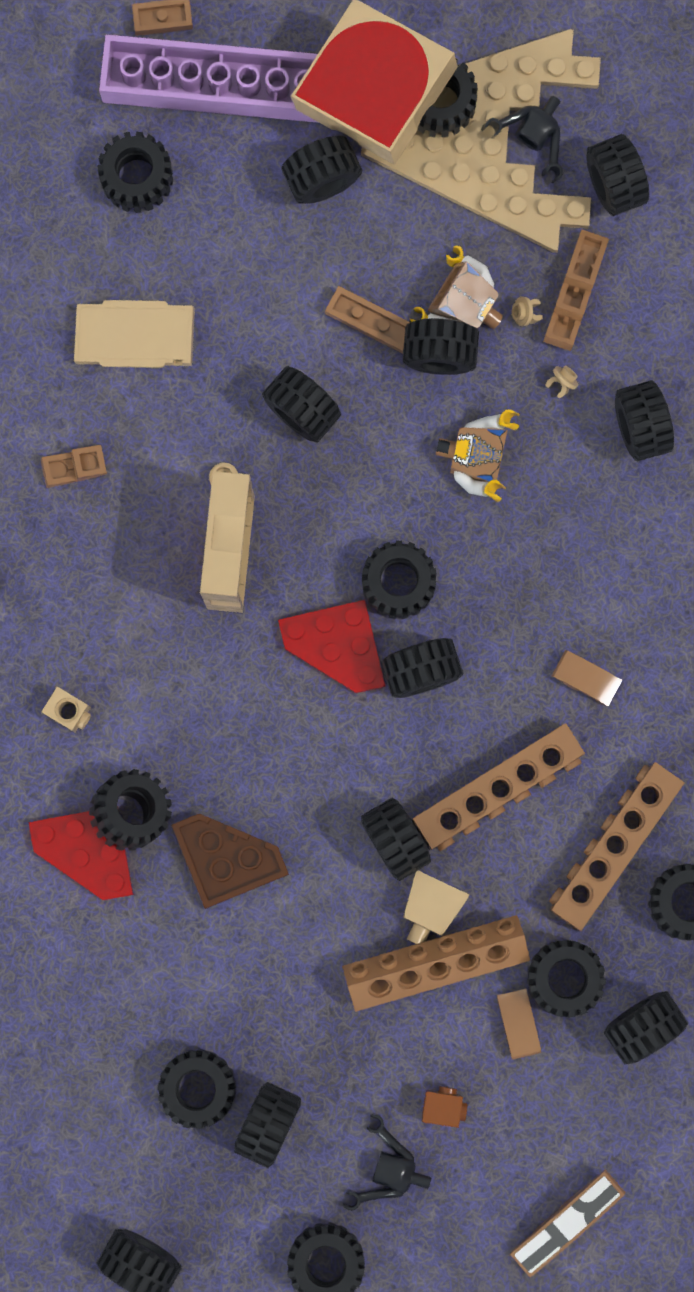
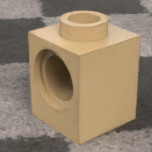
M56 687L42 713L76 733L78 728L83 730L89 722L91 714L88 712L91 707L61 688ZM67 704H74L76 706V714L71 719H64L61 714L62 708Z

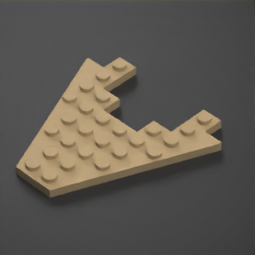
M569 29L465 63L468 66L467 72H473L475 76L474 83H477L478 86L475 113L473 118L469 119V124L466 128L461 126L459 133L454 135L450 131L448 137L442 138L441 133H436V137H430V131L425 130L423 134L417 129L395 165L362 146L361 156L553 253H558L560 227L589 228L591 198L533 193L535 165L506 163L509 126L502 128L501 132L493 139L491 137L495 133L494 128L488 125L482 132L481 127L490 118L500 120L508 116L510 110L518 111L528 105L539 107L541 85L598 89L601 58L572 56L573 30ZM445 86L432 106L437 108L449 107L457 101V95L453 90Z

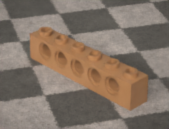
M565 723L420 813L412 821L430 850L437 847L439 851H442L455 843L452 837L462 831L466 836L479 828L480 825L477 821L488 815L490 820L506 811L503 805L509 801L514 800L517 804L531 795L529 789L539 783L540 787L543 788L557 778L554 773L564 768L566 772H569L580 765L582 762L579 758L585 752ZM544 751H555L559 758L558 763L554 766L545 764L543 761ZM525 765L532 769L533 778L531 781L524 782L518 778L517 770L520 766ZM501 781L507 785L508 793L505 797L499 798L492 793L491 788L494 782ZM471 797L479 798L483 804L482 811L477 814L469 812L466 808V801ZM452 813L456 816L457 826L454 829L448 830L441 825L440 819L443 814Z
M656 762L652 763L650 767L645 764L635 777L639 782L633 791L629 789L625 791L618 801V804L622 806L615 816L611 813L600 827L604 830V833L599 840L593 838L583 851L587 855L581 865L577 862L573 865L566 876L570 881L564 890L558 887L549 900L553 904L549 911L577 931H582L685 784V782ZM644 788L654 790L656 800L653 804H646L642 800L641 792ZM627 812H633L639 818V824L635 829L628 828L624 823V816ZM612 836L619 838L622 843L621 851L617 854L611 853L607 849V840ZM593 861H599L604 865L605 872L601 878H594L589 872L590 864ZM578 885L583 886L588 893L587 899L583 903H577L572 898V890Z
M515 915L356 961L342 967L355 1012L525 963L530 961L524 932L518 916Z

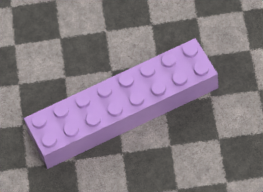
M105 35L99 92L103 103L317 122L296 110L291 95L318 54Z

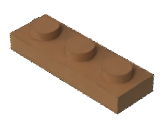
M338 286L325 310V314L403 354L405 327L411 322Z

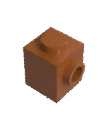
M439 1086V1091L426 1090L421 1120L423 1123L459 1128V1122L466 1120L468 1103L462 1102L463 1096L457 1095L456 1088Z

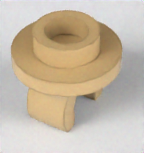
M528 297L517 298L511 310L512 317L517 325L527 326L543 319L542 315H535L533 313V307L540 305V300H530Z
M556 366L553 369L555 376L546 382V387L548 388L555 382L561 384L562 390L557 395L558 398H561L569 392V389L575 390L578 387V382L576 381L578 376L567 366L563 368Z

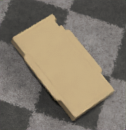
M105 300L102 304H77L74 362L76 364H99L102 367L163 368L164 366H192L195 308L194 306L168 305L165 301Z

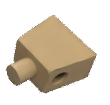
M416 871L403 918L414 923L407 940L415 944L426 942L430 931L442 936L467 901L469 894L425 873Z

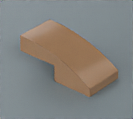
M101 445L72 449L69 453L41 458L46 488L107 474Z
M568 650L564 651L552 674L553 678L576 691L582 692L604 706H609L622 681L613 674Z
M522 989L497 995L512 1060L541 1053L527 990Z

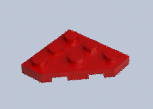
M365 600L278 620L284 648L289 653L297 656L356 694L385 687Z
M89 811L28 822L33 852L100 899L109 900L134 895L126 848L123 851L117 850V844L114 843L112 846L105 844L107 839L104 836L99 839L96 835L99 831L98 827L92 828L91 821L95 817L89 815Z

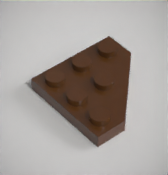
M200 813L172 824L205 909L289 875L280 850L276 845Z

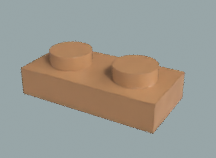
M163 0L132 4L136 36L193 29L190 0Z

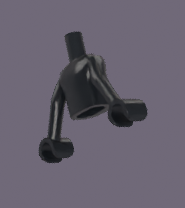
M551 96L543 109L538 106L528 105L500 120L490 118L482 125V132L488 125L494 128L495 133L491 137L493 139L501 132L502 128L524 118L515 136L524 145L535 151H540L551 136L549 165L541 174L544 176L549 170L553 171L555 179L552 183H555L562 177L563 170L558 164L560 127L552 116L560 104V100L557 97Z
M371 1114L370 1116L379 1119L381 1122L380 1126L377 1129L367 1127L368 1131L378 1133L400 1156L381 1151L372 1182L388 1188L359 1194L355 1191H347L348 1195H353L357 1198V1202L353 1206L343 1204L344 1208L350 1211L356 1210L362 1202L401 1197L408 1191L411 1184L426 1189L430 1186L432 1177L415 1172L414 1156L384 1127L383 1118L378 1114Z

